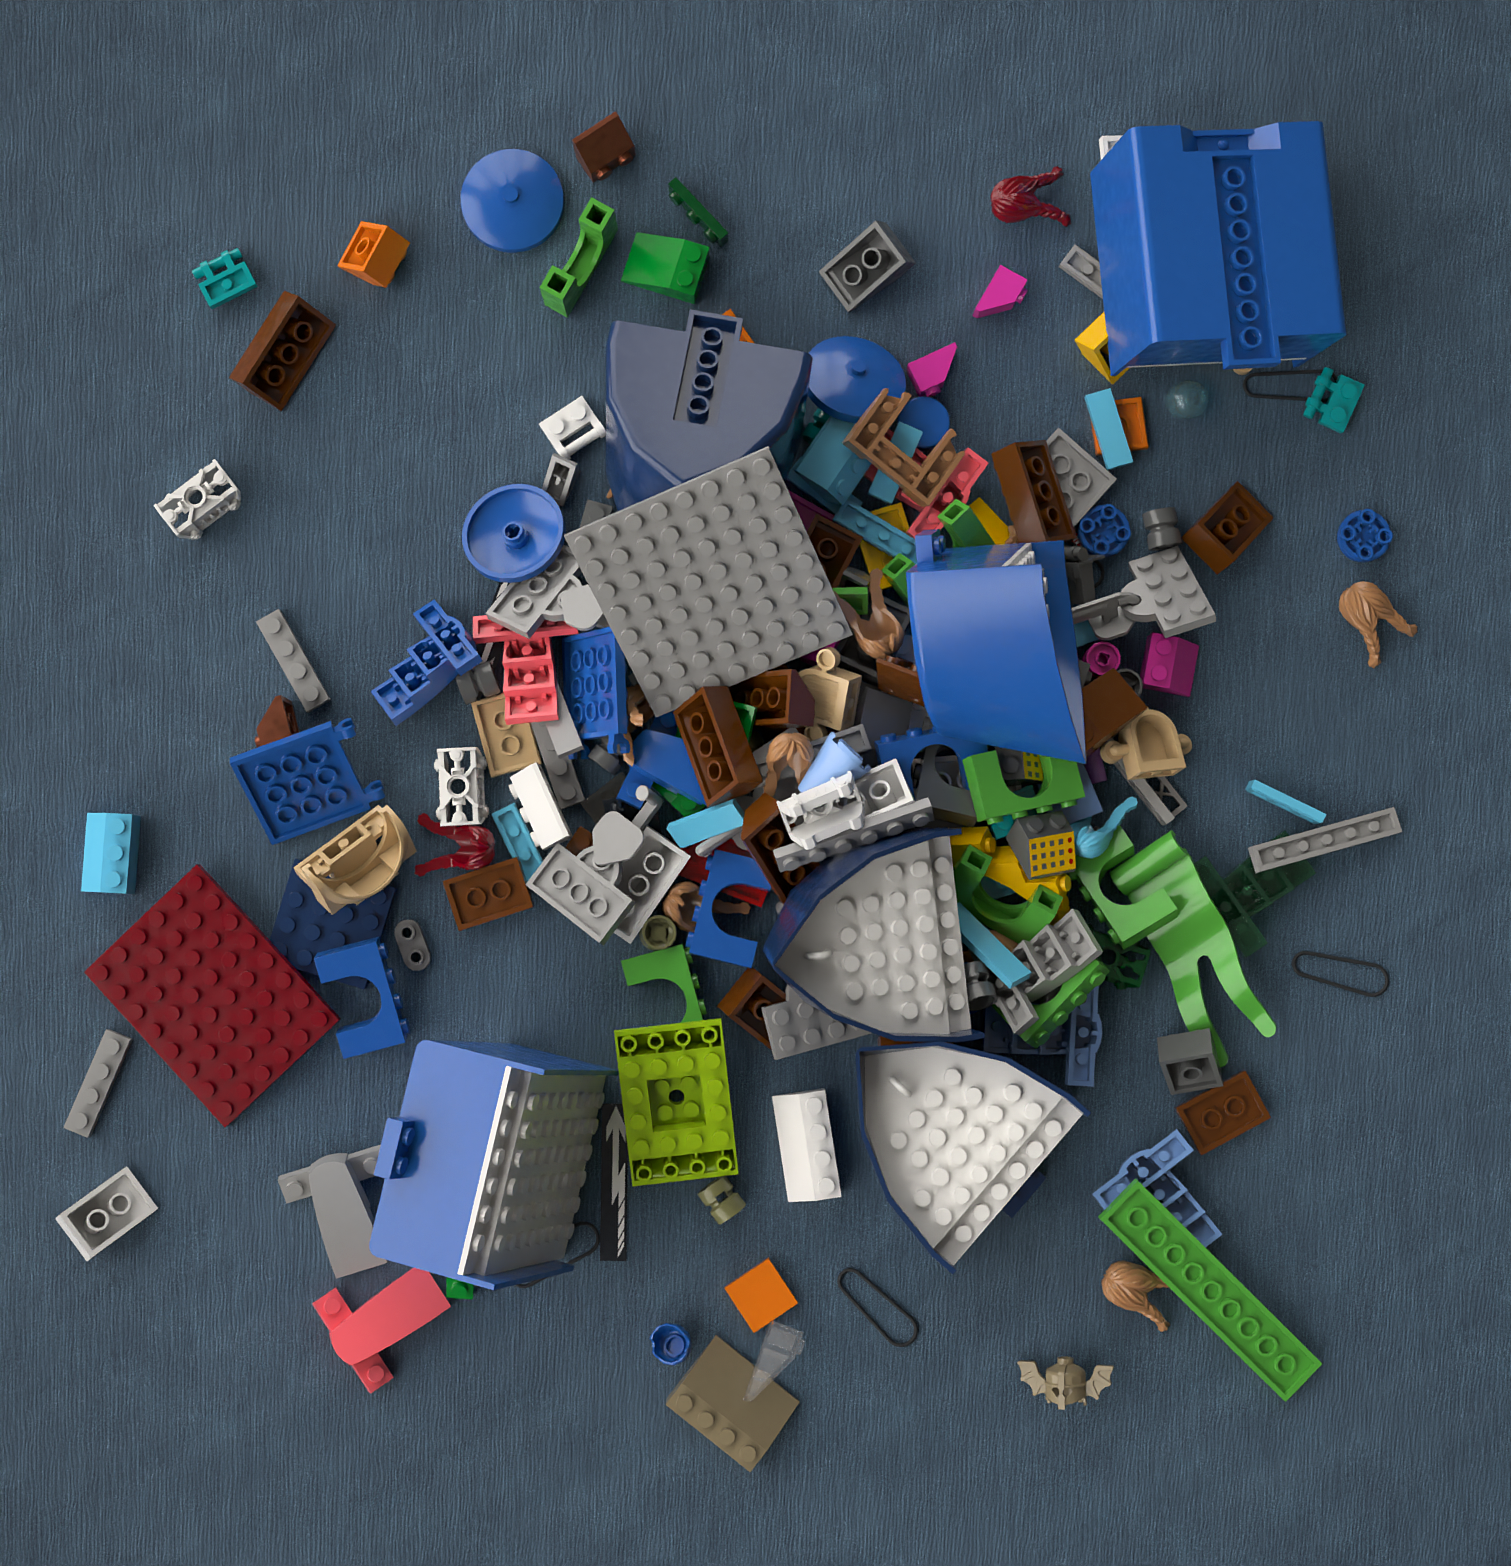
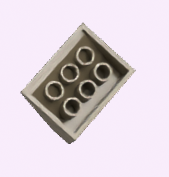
M715 1335L666 1399V1406L751 1472L769 1449L800 1401L719 1336Z

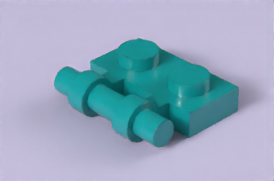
M239 248L230 252L225 250L220 253V257L210 262L205 260L199 263L200 267L192 270L196 280L204 276L207 278V280L198 285L211 309L258 287L245 261L235 265L234 261L243 257ZM227 266V270L214 275V271Z
M1324 367L1321 376H1317L1314 384L1316 387L1312 396L1307 398L1303 416L1313 419L1317 411L1321 413L1318 424L1341 434L1348 424L1365 385L1342 374L1338 376L1336 383L1330 380L1334 371ZM1325 390L1331 392L1326 404L1321 402Z

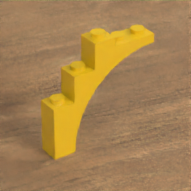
M988 826L961 827L959 829H961L962 834L950 836L953 868L970 844L993 857L984 876L1009 887L1026 900L1031 897L1039 884L1063 897L1050 925L1054 926L1070 911L1069 900L1066 894L1071 888V879L1066 873L1029 880L1011 847L996 846L995 838L992 837Z

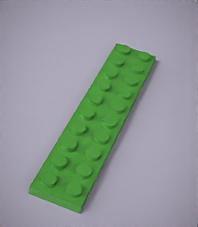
M1134 1179L1098 1216L1285 1402L1322 1365L1137 1179Z

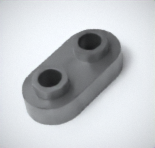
M414 920L399 922L394 934L406 966L415 971L425 969L431 962V952L421 926ZM405 928L412 930V935L409 938L403 935ZM416 952L421 955V960L417 963L412 959L413 954Z

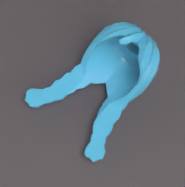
M1133 796L1127 798L1124 803L1114 810L1105 825L1097 831H1094L1090 825L1092 816L1071 823L1070 826L1074 831L1075 856L1094 858L1101 855L1108 848L1113 832L1117 829L1118 825H1121L1126 813L1137 807V798Z

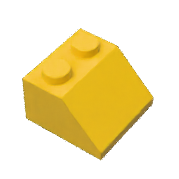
M1103 312L1075 339V342L1082 355L1113 385L1129 368H1125L1117 376H1111L1110 369L1101 354L1103 352L1109 355L1108 334L1106 332L1105 314Z

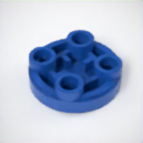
M917 397L908 401L899 413L897 425L900 421L923 432L916 447L920 451L935 447L949 430L950 425L946 408L939 401L931 397Z
M1111 504L1092 507L1082 517L1077 526V537L1080 545L1086 548L1089 554L1105 555V558L1119 553L1131 536L1126 516Z
M1371 509L1351 513L1341 522L1337 531V542L1340 550L1349 559L1361 563L1371 562L1382 556L1388 549L1393 537L1387 521Z

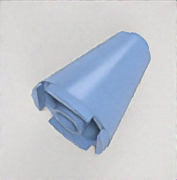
M832 731L800 782L798 790L800 793L830 781L832 777L838 778L847 774V771H851L854 781L867 774L872 768L869 764L864 768L861 765L863 758L842 738L837 742L834 739L836 733Z

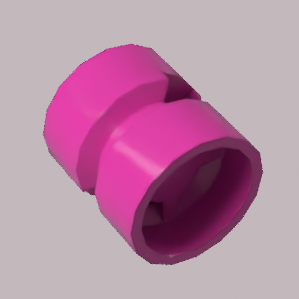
M1101 641L1095 643L1084 652L1081 661L1091 664L1089 671L1092 672L1091 678L1097 679L1112 668L1117 669L1121 656L1119 650L1113 644Z

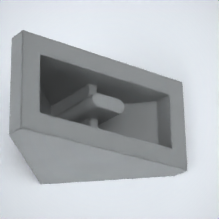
M553 453L542 490L547 492L558 505L564 506L581 472L578 464L556 453Z

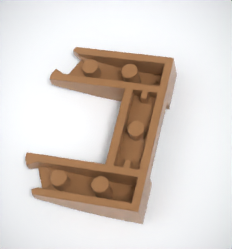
M884 388L853 426L842 444L861 459L866 458L903 488L902 492L920 507L929 506L963 458L965 452L956 453L950 440L956 436V432L951 428L923 463L918 465L884 437L912 395L903 392L901 398L887 396L889 389Z

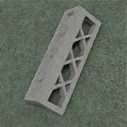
M1114 735V736H1113L1111 739H1109L1107 742H1109V741H1114L1113 738H1114L1116 735ZM1123 759L1114 763L1115 767L1162 826L1172 821L1178 813L1187 807V804L1165 776L1157 777L1160 781L1159 792L1153 791L1146 782V778L1127 779ZM1165 787L1169 793L1163 792V788ZM1162 796L1173 797L1179 806L1170 812L1162 802Z

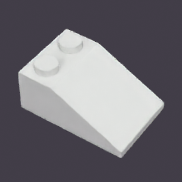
M126 1166L58 1215L56 1221L85 1260L88 1261L155 1212L158 1207Z

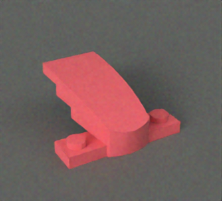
M888 429L884 437L891 441L894 432ZM916 448L912 460L921 465L927 456ZM966 448L963 458L931 504L926 507H920L902 492L903 488L899 486L895 498L920 512L906 533L915 539V535L923 530H941L943 524L937 516L955 499L964 504L967 503L971 487L989 464L986 460L970 448ZM871 464L863 476L873 482L878 468Z
M487 615L473 617V640L476 644L504 641L502 661L504 667L503 693L505 695V722L507 725L559 720L557 677L551 637L579 634V630L567 625L565 620L556 622L544 620L530 639L489 620Z
M412 1268L393 1281L353 1313L336 1288L312 1303L330 1331L331 1344L336 1354L348 1365H352L370 1394L394 1378L378 1352L411 1334L451 1307L431 1274L417 1268Z

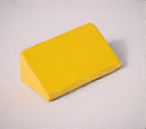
M979 497L969 507L975 513L996 545L1005 544L1010 535L1008 526Z

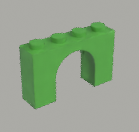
M592 197L579 218L580 236L570 259L562 270L552 265L539 287L545 306L567 318L618 231L615 210Z
M957 499L937 516L950 534L953 548L996 545L972 509ZM899 553L882 569V572L909 608L906 571L915 564Z
M996 750L971 755L963 759L977 822L987 820V824L991 825L1003 822V817L1012 815V819L1028 816L1027 811L1035 809L1037 814L1052 811L1053 805L1061 804V808L1077 805L1076 800L1085 797L1077 762L1039 755L1043 771V782L1040 790L1034 797L1025 798L1014 794L1006 786Z
M1118 825L1117 829L1113 832L1108 848L1101 855L1094 858H1084L1076 855V869L1074 872L1067 874L1072 881L1076 879L1080 884L1079 892L1086 902L1091 901L1095 909H1093V912L1100 923L1105 921L1110 930L1107 933L1115 945L1119 943L1123 950L1178 918V909L1164 888L1131 905L1113 903L1103 895L1100 890V884L1105 873L1135 854L1133 843L1122 827Z
M969 844L953 868L957 903L960 902L979 922L1019 944L1022 940L1030 941L1047 924H1050L1059 909L1063 897L1039 884L1031 897L1022 904L1009 905L993 899L985 892L981 885V880L993 857Z
M680 944L622 960L621 963L627 986L653 979L670 980L682 989L687 1001L686 1013L680 1023L704 1020L703 1015L707 1014L704 1000H698L696 989H700L697 974H691L689 964L693 963L692 955L689 954L690 948L685 949L684 945Z
M1096 958L1080 972L1064 982L1060 991L1052 1000L1044 1004H1032L1040 1019L1019 1036L1036 1049L1046 1043L1050 1034L1058 1026L1066 1022L1068 1015L1077 1006L1084 1003L1087 995L1094 987L1099 986L1105 980L1110 970ZM993 1004L992 1007L1007 1022L1000 1007Z

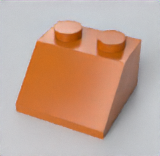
M361 221L337 266L372 285L386 288L394 279L399 263L405 258L410 242L386 225Z

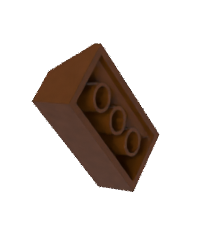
M284 291L229 378L251 394L282 411L336 324L298 295Z
M1046 440L1014 442L991 453L994 469L999 477L1002 494L1006 499L1009 516L1013 522L1018 543L1064 540L1065 543L1077 539Z
M794 669L765 671L728 687L733 701L758 707L753 730L814 726L815 699L798 672Z
M703 686L673 711L707 807H713L748 794L763 782L728 686Z
M763 793L745 810L741 840L784 905L790 891L820 864L819 862H810L799 866L795 870H787L780 873L773 850L795 842L788 835L776 803L778 800L767 793ZM795 823L790 824V825H789V826H790V829L793 828V827H795L796 824H795Z

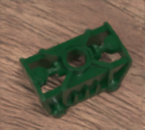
M1087 924L1102 951L1110 949L1115 954V960L1112 964H1104L1110 970L1104 981L1113 983L1120 990L1140 988L1151 950L1140 945L1141 942H1136L1123 950L1119 943L1115 945L1108 934L1096 931L1092 925ZM1130 951L1145 955L1143 960L1132 962L1128 960V956L1122 954ZM1099 955L1097 958L1102 962L1101 955ZM1125 966L1131 967L1132 971L1139 975L1138 980L1123 976L1118 967L1122 969Z

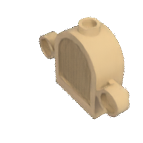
M828 647L818 652L816 657L818 665L798 673L815 699L814 726L806 727L804 730V735L809 741L827 736L826 726L842 731L854 725L862 675L838 668L840 654L833 647Z
M1148 708L1119 732V742L1109 741L1100 749V755L1103 761L1108 764H1114L1123 759L1128 780L1173 776L1186 768L1184 755L1191 751L1192 742L1188 736L1177 733L1176 727L1169 717L1159 711L1149 710Z

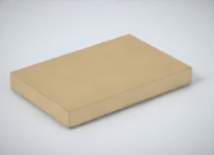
M504 693L471 703L491 778L523 770L536 762L539 765L542 764L531 723L506 724Z

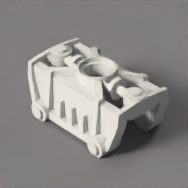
M215 459L212 460L213 462L210 465L200 469L197 475L173 493H168L160 503L153 505L179 538L199 539L205 528L229 510L235 511L241 505L240 490ZM230 483L232 486L220 496L211 495L215 492L213 488L217 485L224 486ZM197 491H201L203 494L202 501L198 504H191L189 497ZM181 512L185 514L189 512L188 520L178 528H175L174 524L178 520V515Z
M478 747L437 749L438 759L434 762V769H436V772H439L440 806L436 810V817L440 820V827L481 825L489 815V807L485 805L484 770L487 767L485 756L482 757ZM465 751H470L471 766L464 774V768H460V761L463 760ZM446 752H449L450 758L454 761L451 775L448 773ZM456 779H462L465 782L466 787L461 794H455L451 790V784ZM465 798L472 804L473 821H468L466 814L462 812V805H466ZM451 800L452 805L456 806V812L453 814L452 822H450Z
M847 771V774L838 778L832 777L830 781L796 795L794 793L792 797L786 800L776 801L791 840L809 850L816 847L819 841L850 828L858 830L864 826L865 808L851 771ZM841 797L849 799L856 797L857 801L845 806L837 804L840 802L839 798ZM825 804L824 807L820 809H815L816 807ZM803 815L806 817L802 824L790 829L789 825L794 823L798 816Z

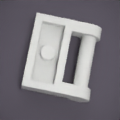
M580 396L539 423V426L557 453L569 460L572 454L598 437L602 439L606 436L605 428L599 422L583 396ZM591 423L593 426L592 430L566 447H563L561 442Z

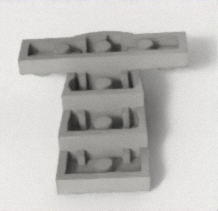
M1071 909L1054 926L1047 924L1030 941L1022 940L1011 952L1032 972L1030 978L1009 989L989 969L991 975L990 982L994 985L998 997L997 1002L994 1004L1000 1007L1014 1034L1021 1035L1040 1019L1031 1002L1041 998L1069 980L1103 953L1078 910ZM968 948V951H969L971 957L973 958V960H974V961H981V960Z
M381 1145L351 1154L336 1153L326 1155L316 1160L309 1167L278 1177V1183L286 1203L312 1196L322 1239L336 1279L385 1264L388 1261L374 1256L370 1251L369 1243L375 1219L370 1210V1202L360 1183L361 1180L374 1177Z

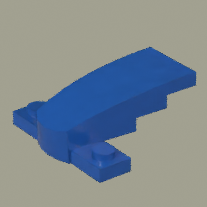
M435 599L413 613L418 623L429 636L406 649L410 657L389 669L388 671L392 678L371 691L395 726L427 704L458 674L460 676L483 661L476 651V642L473 640V636L460 621L454 617L447 616Z
M673 711L655 717L650 729L640 733L632 743L634 764L633 767L629 765L630 770L616 799L640 810L644 801L637 799L636 789L641 785H645L650 789L653 782L676 795L679 793L699 805H706L683 739L675 737L678 725Z

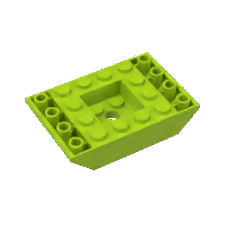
M721 1018L614 1030L632 1187L738 1175ZM673 1090H680L684 1093V1098L679 1102H674L669 1098V1094Z

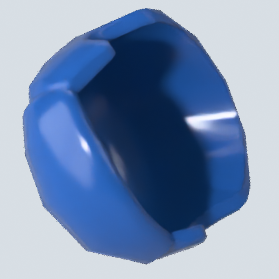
M674 1323L662 1324L657 1326L650 1336L652 1353L663 1364L676 1365L684 1362L691 1352L690 1334L681 1325Z

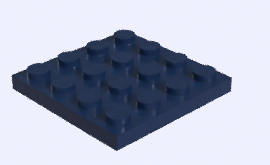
M295 858L270 941L297 970L318 975L314 957L318 952L378 936L381 942L397 888L386 886L360 904H347L332 915L317 901L312 889L296 874L293 867L303 860ZM349 976L334 981L366 989L369 980L360 976Z

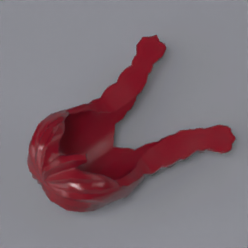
M1055 166L1050 173L1046 172L1037 176H1014L1000 181L993 188L990 196V206L992 207L993 215L1005 223H1016L1031 217L1042 216L1057 220L1066 227L1070 225V214H1066L1051 204L1040 202L1034 195L1037 188L1051 185L1064 175L1062 168Z
M426 813L418 815L417 821L421 826L426 827L434 834L455 840L461 848L455 854L443 855L425 864L416 865L414 874L421 877L431 870L450 867L477 870L486 867L493 860L495 840L493 834L488 829L478 825L440 827V822H434Z

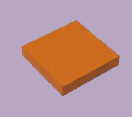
M1142 398L1114 400L1130 451L1148 449ZM1091 421L1096 456L1102 455Z
M769 1257L724 1287L753 1333L798 1304L795 1296Z

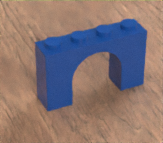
M933 725V729L922 731V728H912L907 730L905 735L896 736V733L880 736V740L874 741L878 766L896 758L914 800L911 765L914 757L920 750L933 744H943L951 747L957 756L962 786L966 790H970L962 760L971 755L988 752L987 745L940 736L935 731Z
M715 849L714 855L708 854L705 870H709L707 881L702 880L698 895L703 896L701 907L695 906L692 921L697 923L695 931H689L685 947L690 948L689 954L751 969L758 942L731 936L720 930L712 916V905L716 896L729 886L743 885L770 892L771 885L753 858Z
M379 936L318 952L314 957L321 984L349 976H360L371 981L377 987L381 996V1009L374 1017L362 1022L339 1027L336 1036L343 1059L405 1043L408 1037L407 1034L410 1033L409 1022L407 1018L402 1017L400 1011L403 1008L400 993H395L393 984L396 983L394 971L392 968L388 969L387 966L388 950L386 944L380 942Z

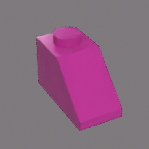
M1000 265L977 304L973 317L981 318L1011 310L1016 302L1021 304L1028 292L1024 288L1027 279Z
M955 342L908 363L906 371L918 397L925 395L932 397L941 392L940 388L944 385L957 349Z

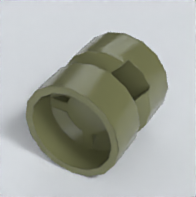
M662 915L647 919L639 931V938L643 946L653 951L671 946L676 937L674 923L668 917Z
M727 1176L716 1178L697 1193L705 1206H711L710 1213L718 1225L729 1220L746 1206L740 1194L732 1191L733 1184ZM723 1193L726 1197L718 1202L715 1197Z

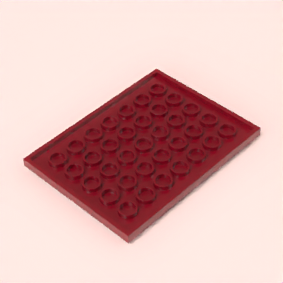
M196 864L84 971L89 979L224 1127L229 1126L341 1020L338 1014L200 864Z

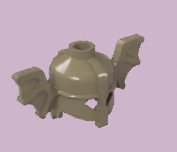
M1057 1357V1363L1046 1369V1378L1041 1375L1035 1361L1019 1360L1017 1362L1021 1369L1020 1380L1030 1385L1033 1396L1044 1393L1047 1403L1053 1402L1058 1404V1409L1065 1410V1405L1077 1401L1087 1406V1396L1098 1400L1102 1389L1112 1385L1110 1378L1114 1369L1113 1365L1095 1366L1092 1377L1087 1381L1084 1368L1076 1365L1073 1357Z

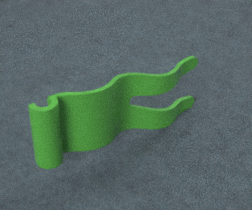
M1171 830L1111 870L1110 876L1117 888L1124 895L1128 896L1132 904L1164 888L1177 907L1178 918L1149 934L1147 937L1166 966L1173 985L1178 1008L1188 1030L1191 1032L1210 1028L1216 1046L1219 1065L1223 1067L1227 1064L1229 1057L1210 1020L1204 1002L1198 959L1201 956H1208L1210 958L1216 975L1230 999L1263 1036H1273L1277 1026L1251 990L1243 973L1230 929L1208 894L1192 857L1185 848L1178 844L1175 839L1176 834Z

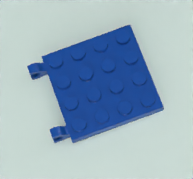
M606 627L562 638L564 699L584 748L580 750L581 760L589 759L588 754L590 753L588 746L584 744V740L609 737L607 745L609 754L617 753V744L621 747V754L629 753L630 744L623 736V734H627L629 724L626 709L628 691L625 681L627 664L625 655L611 628ZM577 752L568 755L569 760L577 759Z
M351 718L342 720L335 727L329 721L229 758L230 765L272 845L371 809L370 802L385 797L384 786L381 780L373 781L363 789L340 741L356 735L355 725Z

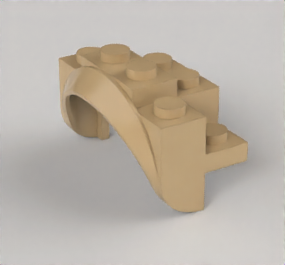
M377 805L293 868L296 874L312 889L317 901L333 915L345 905L352 903L358 905L384 889L399 874L398 871L402 863L417 851L406 827L388 805L383 808ZM382 836L381 841L377 846L375 840Z

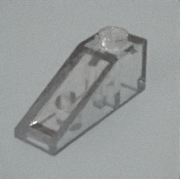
M775 1321L769 1323L743 1399L744 1401H753L795 1359L796 1354L800 1356L805 1344V1340L802 1339L804 1332Z

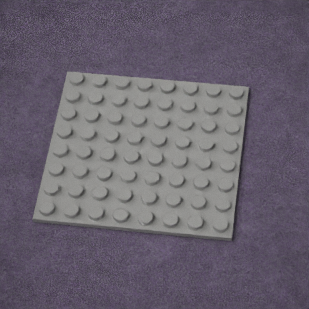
M768 446L564 535L656 717L677 709L703 686L730 687L853 635Z

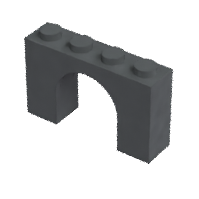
M925 716L922 731L933 729V724L929 717ZM933 744L923 748L917 753V755L921 756L920 764L916 763L913 772V779L917 780L916 787H913L915 801L928 797L934 819L973 827L977 818L970 790L947 784L941 779L935 768V757L944 751L953 749L943 744Z

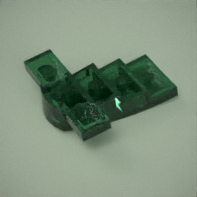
M1283 830L1269 841L1287 837L1289 834L1286 830ZM1206 855L1194 863L1208 894L1226 921L1234 942L1246 958L1268 943L1250 916L1272 905L1274 901L1291 892L1296 886L1316 874L1307 859L1256 873L1249 855L1222 878Z

